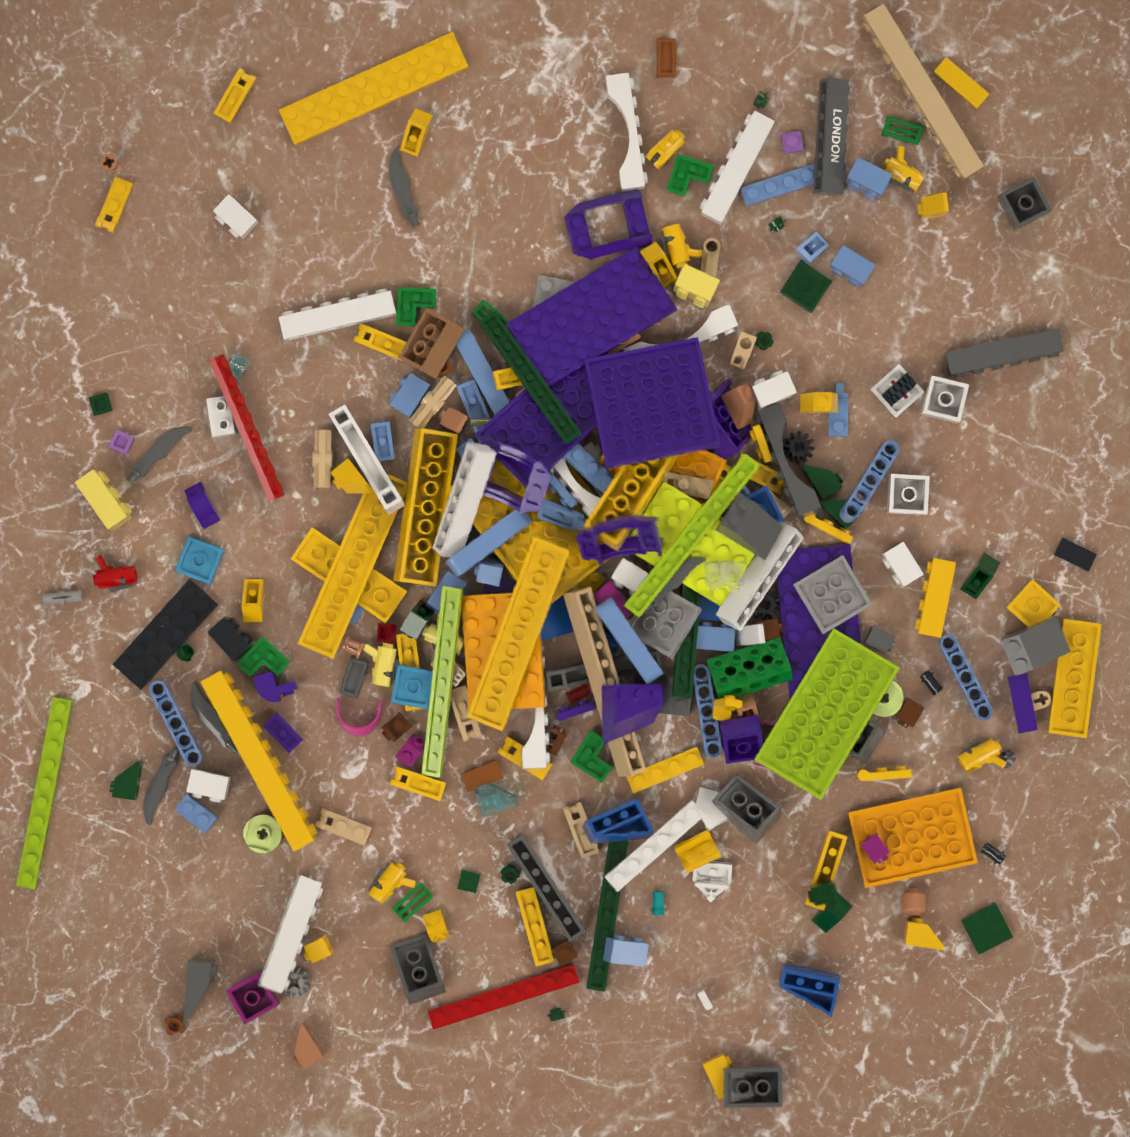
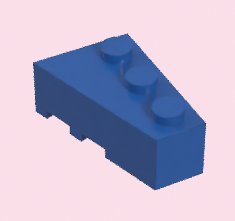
M638 799L586 820L582 826L590 844L648 839L654 834Z
M783 962L779 976V987L832 1017L840 984L839 974Z

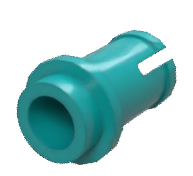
M652 892V915H664V911H666L664 909L665 892Z

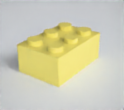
M684 264L673 292L676 293V297L682 300L687 298L692 300L693 304L697 307H708L720 280Z
M93 469L77 480L75 484L106 528L115 531L132 519L130 515L132 511L126 503L119 500L121 495L117 489L112 486L110 487L108 476L101 470Z

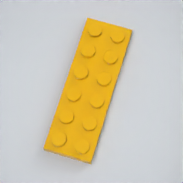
M312 527L291 557V560L325 582L340 546ZM372 569L358 605L384 623H387L407 591L375 569Z
M1062 619L1061 629L1071 652L1057 658L1047 733L1087 738L1102 624Z

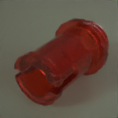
M581 684L580 687L566 692V695L572 704L584 697L589 698L588 695H591V691L587 684Z

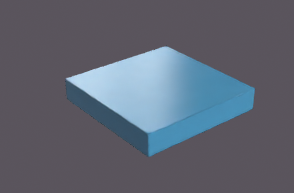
M188 535L175 572L211 585L225 549Z
M398 664L391 703L429 709L433 671Z

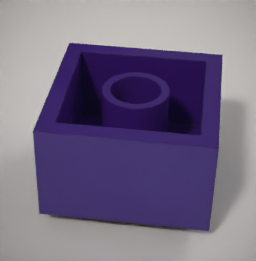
M758 715L720 721L722 747L726 764L755 760L763 746Z

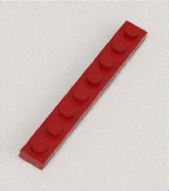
M224 354L209 359V363L269 502L284 496L282 485L277 479L275 469L268 458L267 450L262 444L260 434L253 423L252 415L245 404L244 396L241 394L237 380L232 374L229 361Z
M574 964L437 1007L427 1012L432 1028L435 1030L580 983Z

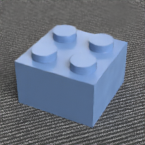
M858 157L844 183L849 190L853 192L860 191L864 193L865 198L874 201L875 199L879 200L892 174Z

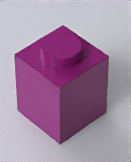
M873 833L860 843V846L874 864L877 862L881 864L888 859L887 855L890 851L876 833Z

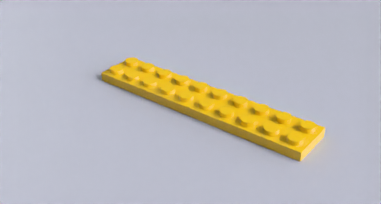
M451 32L281 108L279 112L294 145H298L469 67L454 33Z
M387 474L403 500L407 482ZM375 491L371 494L362 495L298 642V645L331 659L335 657L398 512L397 510L388 515Z
M534 536L467 717L504 731L571 550Z

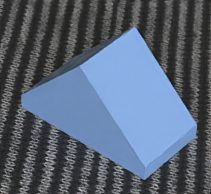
M815 232L797 247L795 253L809 265L830 245L818 232Z

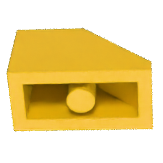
M415 108L408 120L400 148L401 151L418 157L429 131L433 117L432 114Z
M947 192L921 197L919 203H917V213L921 214V219L944 217L949 212Z
M657 242L640 251L664 288L677 281L678 278L666 254Z
M833 392L800 394V413H838V394Z
M346 459L330 472L335 478L332 480L339 490L343 488L347 494H371L374 492L349 459Z
M244 579L241 605L243 622L263 621V579Z
M912 918L911 921L906 920L903 941L905 945L944 950V945L928 924L923 922V919Z
M326 934L303 946L305 949L303 954L307 961L311 960L312 964L330 956L334 952Z
M723 1053L702 1062L719 1100L724 1096V1068L733 1067L729 1056L725 1057Z

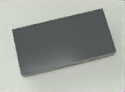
M350 656L339 691L340 694L358 699L369 662Z

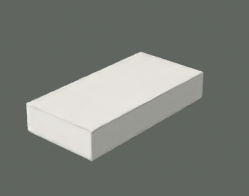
M763 624L744 626L741 632L735 629L737 646L765 643Z

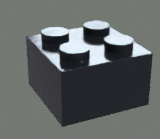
M223 617L207 633L232 661H237L253 647L251 643L253 639L247 632L239 630L240 624L234 618Z

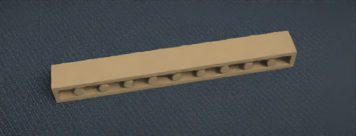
M882 4L864 15L862 19L864 21L862 22L866 32L870 31L875 47L877 49L880 48L883 52V60L893 68L892 74L897 81H901L904 86L902 87L904 94L907 97L910 96L914 102L912 103L914 110L917 114L920 113L922 115V122L925 128L931 130L933 141L943 149L942 155L947 162H951L954 167L952 171L956 178H960L963 181L980 171L984 165L886 6Z
M583 587L564 593L563 596L602 721V685H620L600 616L595 609L597 606L591 587ZM635 731L608 742L618 777L633 776L646 770Z

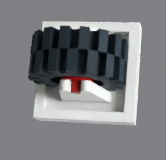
M900 364L870 389L895 418L924 393Z

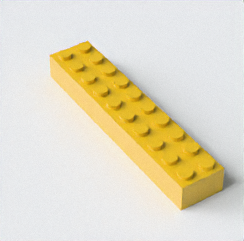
M221 670L201 681V684L292 850L296 851L317 839V829L313 823L309 824L307 820L309 815L305 808L299 806L297 801L300 799L296 791H291L288 786L290 781L285 773L282 774L279 769L281 766L276 756L272 757L269 751L272 748L267 739L263 740L260 733H262V730L257 722H253L251 709L248 705L244 706L242 702L244 697L241 691L233 686L232 683L235 681L231 673Z

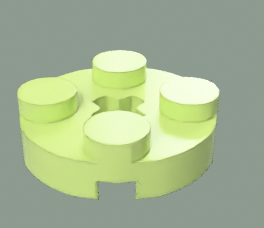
M892 681L885 694H889V702H879L873 712L874 715L885 718L893 716L901 709L904 698L902 689L896 682Z
M260 814L254 816L246 823L243 837L251 850L257 853H267L274 850L280 844L282 830L274 817ZM262 828L266 829L268 837L265 836L264 839H261L258 831H262Z

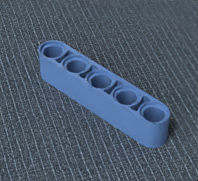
M470 329L463 331L456 346L491 410L496 415L510 402L503 389L496 391L493 371Z
M888 440L878 448L839 512L843 522H853L862 513L899 452V446L895 441ZM885 447L891 450V454L886 453ZM875 463H879L882 466V470L878 469ZM866 478L871 479L873 485H869L866 482ZM856 493L861 494L863 496V500H859L857 498ZM847 509H851L854 516L849 515Z
M514 510L446 561L447 565L458 578L532 523V520L526 512L520 514L519 511Z
M611 597L595 607L597 613L647 684L664 674Z
M942 635L938 640V647L973 715L979 720H988L993 714L992 707L957 639L952 635ZM945 638L952 640V646L948 649L943 646ZM954 655H958L961 658V663L957 666L952 663ZM963 672H967L970 675V679L966 683L962 682L960 678ZM972 689H976L979 693L978 698L972 700L969 696ZM981 706L987 708V715L981 717L978 713Z
M699 664L695 666L693 685L703 747L707 756L716 758L722 752L718 720L712 718L714 695L709 668ZM700 667L706 670L704 678H698L695 674L696 670ZM703 686L709 689L707 697H701L698 693L699 689ZM706 705L712 708L710 716L702 714V708ZM709 724L715 727L713 735L705 733V727ZM712 743L718 746L716 754L708 752V746Z
M161 680L152 682L149 686V692L184 761L189 766L201 764L204 758L203 753L169 686ZM156 684H161L164 688L160 695L154 690ZM165 701L172 703V709L169 712L163 708ZM174 718H178L181 721V726L178 729L172 726ZM183 735H187L190 738V743L187 746H184L180 741ZM192 752L197 753L199 756L196 763L191 762L189 759V755Z

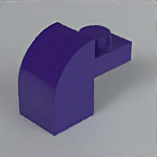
M202 482L184 490L187 501L203 529L221 521Z
M274 672L253 677L260 696L270 702L282 701L281 693H283V696L295 694L294 690L298 689L296 681L278 686Z

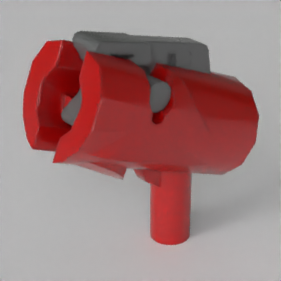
M102 555L95 558L101 570H97L96 574L93 575L94 586H98L99 589L108 588L111 592H116L138 584L137 571L134 565H118L117 568H113L106 564Z

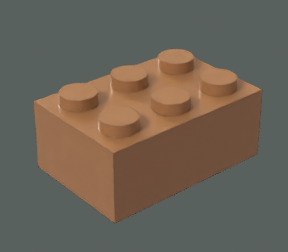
M426 308L398 358L411 367L436 379L465 329Z

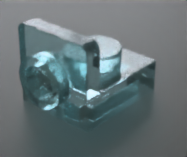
M234 354L228 361L232 374L239 386L246 369L251 363L244 356Z

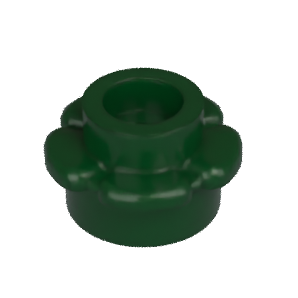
M760 91L755 98L753 105L757 109L766 106L769 100L766 97L767 92L763 93Z
M779 216L768 224L770 231L774 230L776 233L784 228L783 223L786 220Z
M761 331L756 335L755 345L760 350H767L768 347L770 348L773 345L772 335L769 332Z
M185 643L176 648L178 659L185 662L191 661L194 649L189 644Z
M508 865V867H504L501 870V879L505 883L513 884L520 876L519 870L514 865Z
M561 1007L552 1009L547 1017L549 1016L550 1022L564 1019V1012L566 1011H562Z

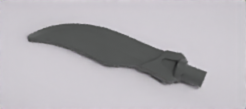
M396 147L389 162L390 181L403 209V217L410 220L412 227L416 228L420 226L417 219L418 209L410 196L411 184L404 173L399 158V149Z
M187 427L173 429L158 438L145 455L132 465V473L126 480L132 484L138 477H144L153 463L165 458L172 447L193 429Z
M696 557L685 560L643 614H646L650 608L657 607L663 597L671 590L678 588L687 575L699 564L706 561V558Z
M193 682L191 700L197 715L219 739L221 746L229 748L236 754L238 750L228 731L222 725L217 711L202 696L196 682Z
M173 746L170 753L162 757L161 765L146 791L143 809L148 826H151L156 807L167 790L168 777L177 765L176 756L179 752L177 747Z

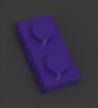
M587 699L578 702V707L570 709V706L560 708V713L556 714L558 722L594 710L593 702L589 703Z
M277 712L263 725L288 753L303 741L298 733Z

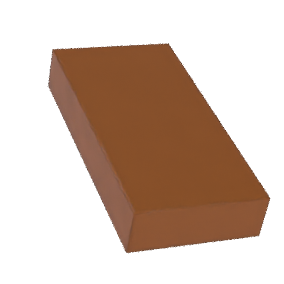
M657 38V78H676V39Z
M497 760L461 774L468 792L504 778Z

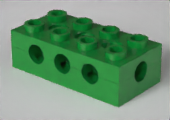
M780 637L707 659V665L718 699L724 698V695H732L736 698L793 680L792 670Z

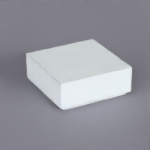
M704 989L697 991V995L707 1011L713 1008Z

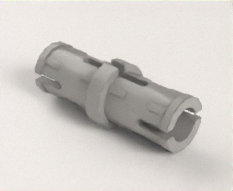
M60 590V592L43 593L44 605H66V603L83 602L82 590L66 592L65 590ZM71 596V598L55 599L56 597Z

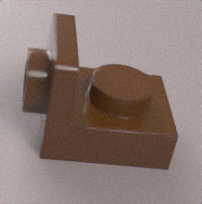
M399 712L382 726L384 730L382 734L388 741L392 739L395 742L412 725Z
M555 725L554 728L549 727L548 730L558 736L557 738H552L548 747L551 748L549 753L557 756L567 735L564 734V729Z

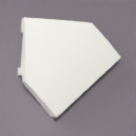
M700 787L696 805L705 814L701 818L705 828L711 831L729 819L712 802L719 792Z
M711 861L693 870L695 886L702 891L710 903L722 891L728 889L729 884H731V862Z

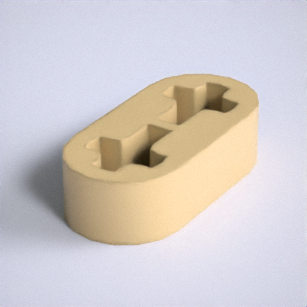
M1036 691L1031 693L1034 711L1045 708L1050 704L1051 696L1048 692ZM1040 694L1047 698L1044 700L1043 705L1041 702L1034 703V700L1038 699Z

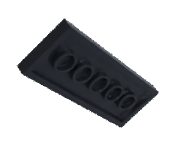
M189 579L112 665L142 690L176 653V648L185 643L219 604Z

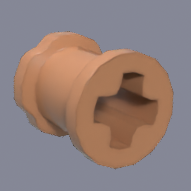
M105 154L100 160V165L106 172L113 174L118 171L120 162L114 155ZM108 160L114 162L111 168L107 166Z
M347 636L341 652L346 651L359 659L365 643L356 642L350 636Z

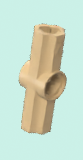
M443 376L435 388L429 391L423 398L420 407L409 421L417 428L424 429L434 415L436 416L442 409L446 399L457 385L446 376Z
M315 430V446L312 456L314 488H331L330 472L333 467L331 430Z

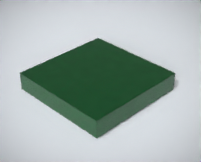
M800 260L779 293L807 312L812 313L832 281Z
M996 903L961 919L979 955L1013 938Z

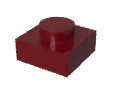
M378 623L376 642L395 644L397 625Z

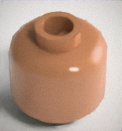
M907 889V893L901 895L902 912L910 918L921 917L926 912L925 894L919 892V889Z

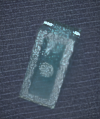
M483 784L475 789L482 817L519 807L516 795L495 784Z

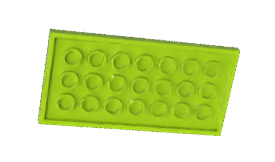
M833 628L754 761L821 801L900 668Z

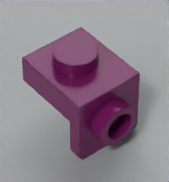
M412 734L395 757L408 768H411L424 751L425 742L422 738Z

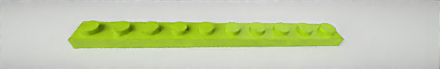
M744 453L624 604L626 608L638 617L643 614L760 467L757 462Z
M447 585L442 586L422 775L439 778L442 777L463 594V588Z
M52 698L16 886L29 889H36L73 700Z

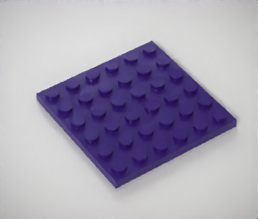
M698 337L584 359L606 469L721 447Z

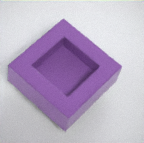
M800 131L781 134L784 154L804 150Z
M116 429L109 447L127 455L135 437Z

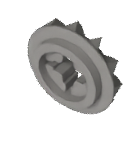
M295 967L294 971L290 972L288 976L292 979L301 977L298 981L300 989L293 986L287 988L286 991L283 990V994L290 998H298L304 995L310 986V978L307 972L302 968Z

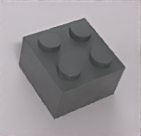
M1035 177L1001 193L997 197L1014 231L1044 217L1052 211Z

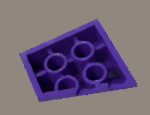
M730 378L710 392L721 447L713 449L723 459L737 454L751 438L749 431L752 430L751 424L737 430L721 395L731 390L730 385L732 383Z
M663 684L602 685L603 744L653 724L663 706Z

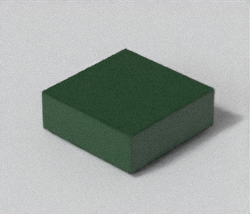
M108 393L89 397L94 416L113 411Z
M462 870L457 889L476 893L480 874Z

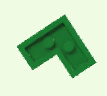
M677 154L666 192L684 197L690 179L708 184L714 165Z
M398 287L396 326L416 327V309H436L437 290Z
M262 636L236 665L249 677H252L263 664L279 676L291 661Z
M590 730L570 763L603 783L612 766L597 757L604 745L603 738Z

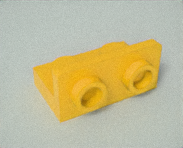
M708 830L698 833L696 836L674 846L686 873L721 857Z

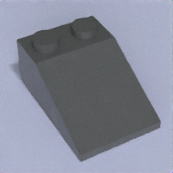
M738 493L728 506L716 531L765 560L783 527L756 502Z
M1057 616L1004 635L1001 639L1015 676L1036 669L1071 652Z
M635 674L634 685L663 684V706L659 713L689 716L691 699L672 697L673 676L661 675L647 684L641 674Z
M868 721L848 755L866 765L885 731L875 723Z
M738 774L712 800L716 807L739 831L756 844L781 817L782 808Z
M426 933L390 945L409 1005L446 993Z
M192 958L187 962L184 1020L186 1021L194 1015L212 981L218 975V964H215V959Z
M755 1065L724 1068V1108L782 1107V1067L780 1065Z

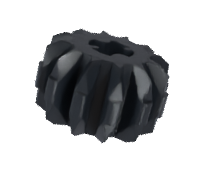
M801 431L797 432V438L793 432L790 433L792 440L786 437L784 441L789 445H783V449L789 450L784 455L791 454L788 461L791 462L796 457V464H799L800 457L804 463L807 462L805 455L810 458L813 456L808 450H815L814 446L808 445L814 442L813 439L806 441L809 435L807 433L801 438ZM801 443L803 451L796 452L794 444L798 445Z
M772 591L770 595H768V592L763 599L770 602V605H768L769 609L761 608L760 604L762 602H760L755 609L758 611L754 616L755 618L762 614L761 620L765 621L767 614L768 618L772 620L771 612L775 615L779 614L774 608H781V604H775V601H779L780 597L772 598L776 593L775 591Z

